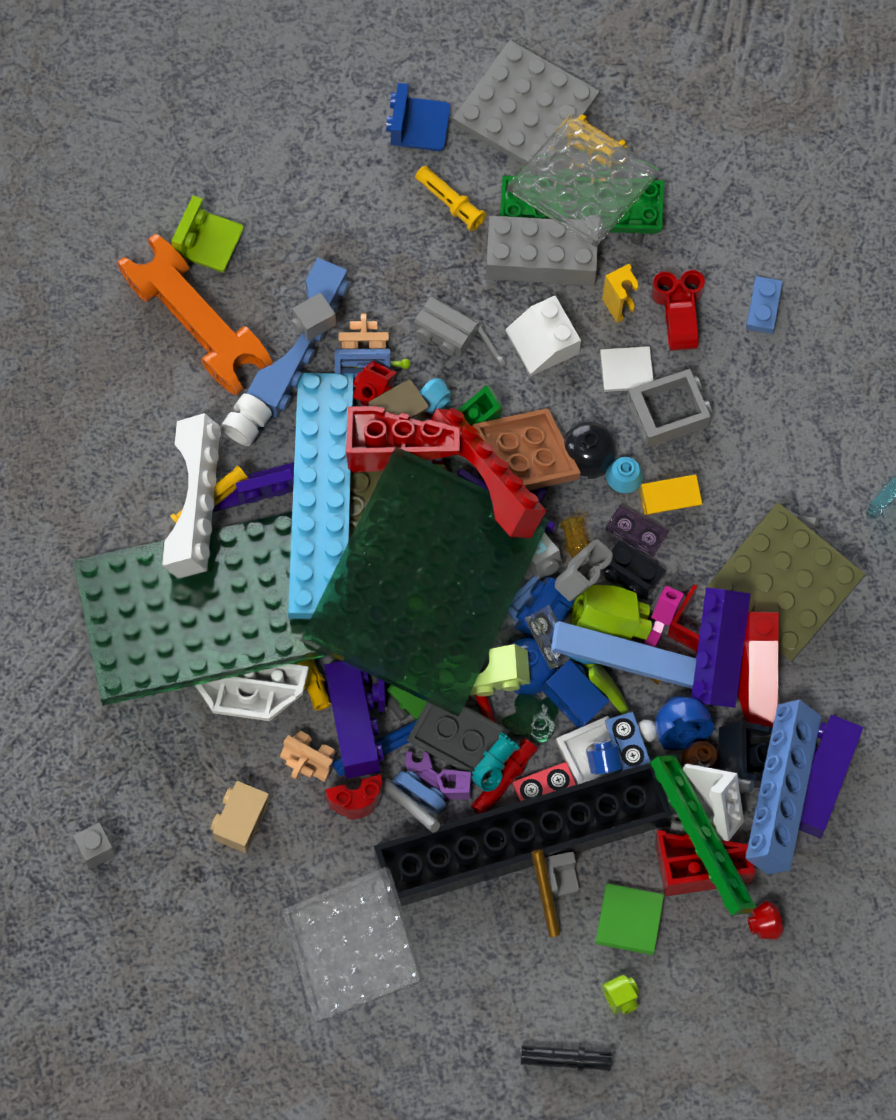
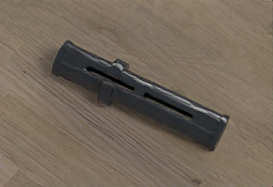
M522 1045L521 1065L577 1068L578 1071L584 1072V1069L611 1071V1051L585 1050V1047H579L578 1050Z

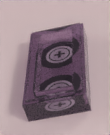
M622 505L618 506L605 529L652 557H655L669 532Z

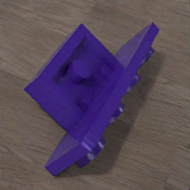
M294 463L247 474L249 479L236 482V490L213 508V512L293 492Z

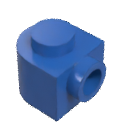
M611 740L595 743V749L586 750L590 773L604 774L623 768L619 746L612 744Z

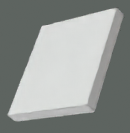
M650 346L600 350L604 392L627 391L628 389L653 381Z

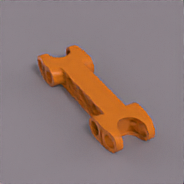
M153 234L147 241L155 254L154 259L147 264L140 265L123 257L117 261L120 272L131 289L144 302H148L155 295L208 352L201 358V362L208 373L228 392L238 395L243 391V387L235 374L237 368L243 364H253L260 369H264L273 364L270 355L260 340L246 326L241 327L235 333L182 277L189 270L184 258L161 236Z

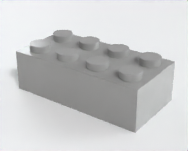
M489 216L486 279L594 285L597 265L598 222Z

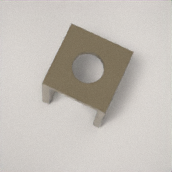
M410 379L369 401V406L385 408V412L396 415L405 413L410 415L412 419L423 422L428 420L424 411L428 410V404Z

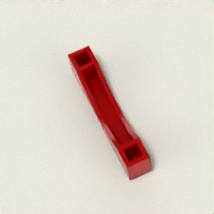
M453 408L449 410L436 409L431 418L432 421L460 428V454L458 455L472 463L483 477L492 499L495 520L510 537L531 538L546 512L545 508L538 502V497L529 492L523 485L522 479L512 473L508 468V464L493 451V447L479 436V431L464 419L462 412Z

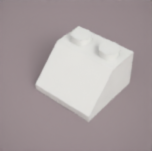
M556 296L531 306L505 329L507 336L530 376L578 355L580 351L581 339Z

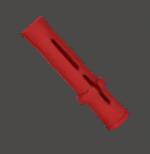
M525 738L522 739L518 745L520 749L514 751L504 764L505 768L501 772L502 779L499 786L489 792L483 790L479 797L471 804V808L476 813L481 814L490 811L517 776L522 775L524 772L523 768L538 751L532 742Z

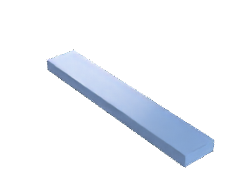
M560 621L554 625L551 648L553 652L692 689L696 658Z

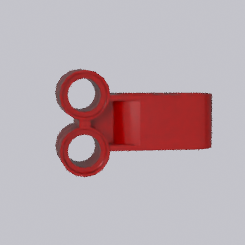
M697 270L686 271L681 276V279H677L674 274L664 271L658 273L653 279L651 296L656 303L665 306L670 351L698 349L695 302L700 300L705 279ZM694 284L697 289H688L685 285ZM661 285H666L670 288V290L662 291L658 287Z

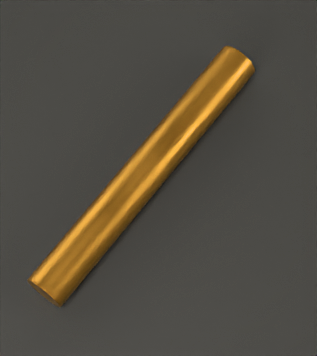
M535 850L531 854L549 937H557L560 935V929L543 850Z

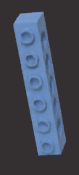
M800 699L777 705L745 858L766 874L791 870L821 715Z

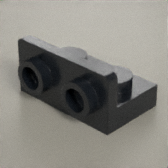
M619 540L611 551L613 556L610 564L602 570V573L608 580L612 582L618 581L626 586V590L637 593L638 598L641 596L647 600L665 576L666 570Z

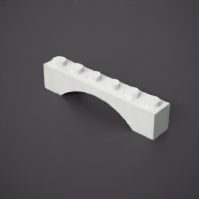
M205 413L177 421L175 446L181 451L186 461L188 492L181 516L165 540L162 566L178 579L207 571L210 555L209 543L212 532L211 522L221 430L220 426Z

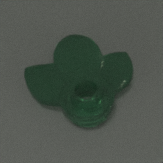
M519 694L515 699L516 713L502 719L504 727L515 736L528 735L536 742L549 740L555 731L554 720L558 715V707L548 697L539 702L532 695ZM544 725L542 728H537L536 726Z

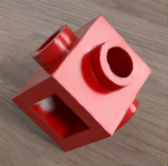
M374 361L370 362L363 368L362 372L357 374L354 380L353 387L356 389L353 398L359 400L363 406H369V401L394 388L392 385L397 372Z

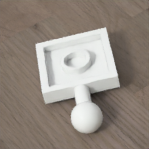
M609 716L556 738V744L565 762H567L576 785L621 771L620 769L604 774L590 773L586 750L595 749V743L610 740L605 725V720L610 719ZM642 720L637 724L644 743L652 742L657 737L653 721Z

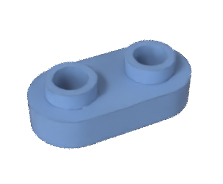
M409 770L406 773L400 771L392 781L411 799L433 814L439 815L446 806V803L443 801L445 796L434 787L428 789L420 783L421 779Z

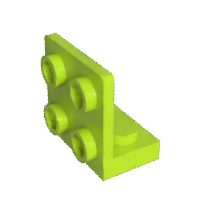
M192 195L171 240L172 247L185 260L224 273L244 231V226L206 212L203 199Z

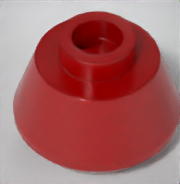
M764 901L751 911V917H748L747 921L752 935L757 934L759 939L778 940L783 934L782 920L777 906L773 902Z

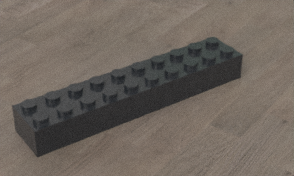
M647 763L444 824L436 832H431L428 829L375 845L374 857L392 910L533 867L532 851L543 850L544 857L568 852L579 853L670 825L673 815L662 784L656 779L652 765Z

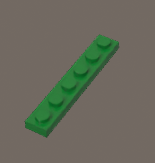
M676 756L656 757L650 762L655 771L656 779L662 784L670 805L677 812L684 831L689 835L695 846L697 856L703 861L711 882L716 886L722 897L724 907L730 912L731 916L750 913L756 908V905Z

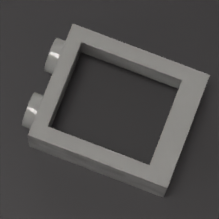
M690 369L628 389L626 401L646 448L708 428L710 418L713 416L712 408L708 401L703 400L700 380L698 377H693ZM685 385L697 414L656 428L644 398Z

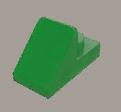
M486 385L458 410L464 414V419L472 426V424L500 419L503 407L490 386Z

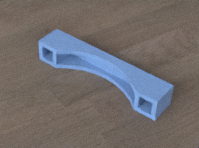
M317 258L306 279L308 299L321 292L336 315L339 306L337 302L340 296L344 297L350 286L347 270ZM326 331L309 341L301 334L296 344L284 357L271 366L257 372L246 394L261 400L269 407L272 416L278 418L281 410L285 411L289 406L291 400L289 394L293 387H298V383L303 376L301 371L305 364L309 365L315 354L313 348L317 341L321 342Z

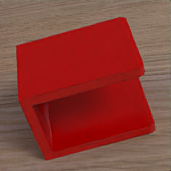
M693 584L671 621L667 636L697 652L700 635L679 624L695 598L698 586Z

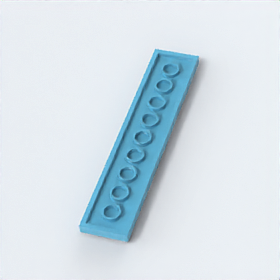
M303 373L298 383L289 619H346L351 470H348L346 438L348 407H353V374Z

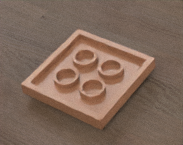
M548 408L472 424L479 431V436L493 447L496 455L508 464V468L515 476L522 479L523 485L529 491L579 479L581 472L575 460L565 450L564 439Z

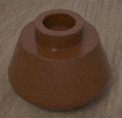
M698 740L691 742L683 750L681 757L682 766L684 767L686 764L699 766L698 761H700L704 765L710 763L712 769L718 770L719 751L713 744L707 741Z

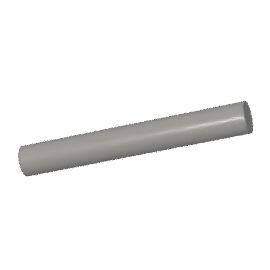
M385 779L382 782V788L431 832L438 831L440 823L390 779Z

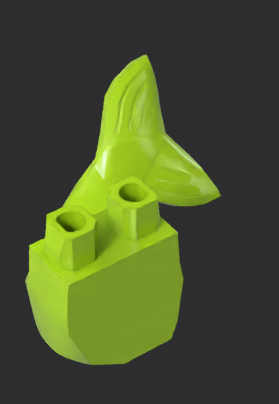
M592 585L576 598L572 606L571 625L630 641L632 637L647 640L652 629V621L647 620L650 613V605L638 602L637 593L620 587ZM583 664L589 669V679L606 694L622 715L630 713L624 697L601 664Z

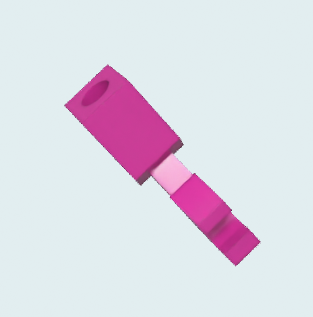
M665 586L651 618L656 621L647 640L644 642L645 645L657 648L662 632L666 625L670 626L678 611L684 593Z

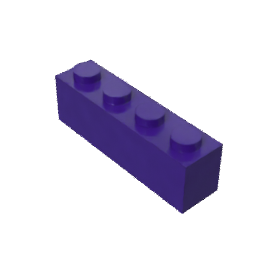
M706 587L691 698L697 699L702 704L736 708L751 593Z
M358 658L324 664L346 779L379 773V761H384L381 743L375 744L374 736L379 735L376 718L370 719L369 710H374L371 692L365 693L363 685L369 684L366 667L360 668Z
M834 715L830 716L827 723L821 722L817 738L821 739L818 748L814 750L799 825L800 831L821 839L864 727Z

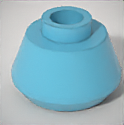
M434 378L430 380L420 391V394L428 404V410L425 412L434 414L436 409L447 410L452 403L450 400L451 393L443 379Z
M630 457L615 459L606 470L608 485L619 493L636 491L644 479L641 465Z

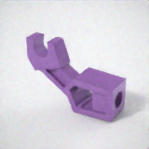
M406 751V770L416 774L430 788L434 787L445 796L443 800H471V772L443 769L438 774L433 771L428 752H423V760L415 763L413 762V752ZM443 782H456L455 789H448L447 787L444 789Z

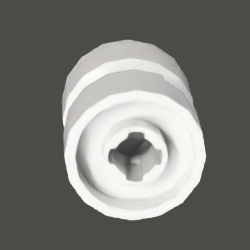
M242 394L234 405L235 412H230L221 424V429L232 440L249 447L259 434L258 427L265 426L272 416V412L258 398L249 394Z

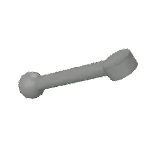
M478 319L474 320L478 322V332L495 357L497 365L500 368L506 365L505 361L498 354L483 330L482 322Z

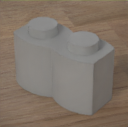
M598 539L592 541L570 560L567 569L556 579L555 589L569 602L575 600L599 579L600 572L610 564L613 553Z

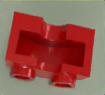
M381 774L361 779V786L356 790H349L345 784L325 789V799L330 809L339 815L347 817V819H361L371 814L382 797Z

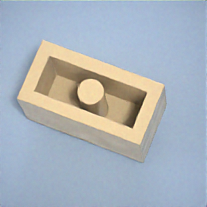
M236 781L234 788L229 787L223 799L225 807L222 814L217 813L211 824L214 841L247 853L270 803L269 794Z

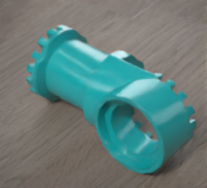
M502 732L498 735L499 739L490 750L483 753L484 758L474 768L475 772L472 771V781L486 792L495 790L499 786L505 762L514 751L520 749V746L511 741ZM492 771L491 777L488 778L489 780L483 783L484 775Z

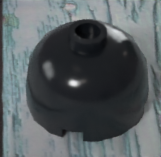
M596 422L579 423L574 425L564 437L565 450L575 460L581 472L580 475L583 477L595 479L605 475L606 470L616 458V441L612 433L601 424Z

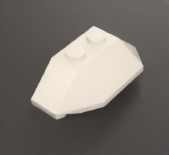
M196 651L189 676L213 713L271 721L303 695L309 666Z

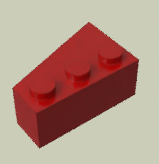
M657 830L655 846L665 897L717 889L711 882L703 861L697 856L695 846L689 835L667 834L666 831ZM721 840L744 885L752 884L755 869L754 865L745 859L748 844Z

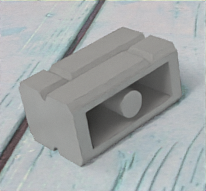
M431 296L415 318L414 331L421 340L425 342H430L431 340L438 344L445 354L450 356L455 354L462 357L469 344L477 335L478 322Z

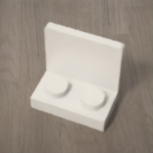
M686 764L683 767V771L707 816L714 817L713 823L720 840L729 841L744 823L737 773Z

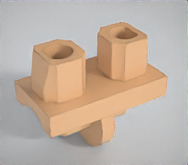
M361 313V321H350V329H361V332H339V343H342V349H358V343H369V349H386V343H389L388 332H367V329H377V321H366V313Z
M299 731L294 737L288 735L283 742L284 747L280 758L286 760L285 764L293 768L291 777L298 780L303 774L309 778L314 776L325 782L330 774L335 749L328 745H322L318 751L310 748L312 739L310 735Z

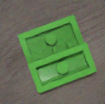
M606 883L595 944L654 955L664 894Z

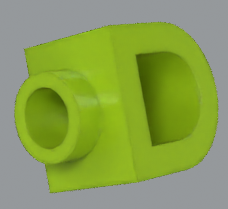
M623 974L602 984L604 996L614 1015L623 1012L625 1015L639 1007L637 1003L639 990L632 977L627 978Z

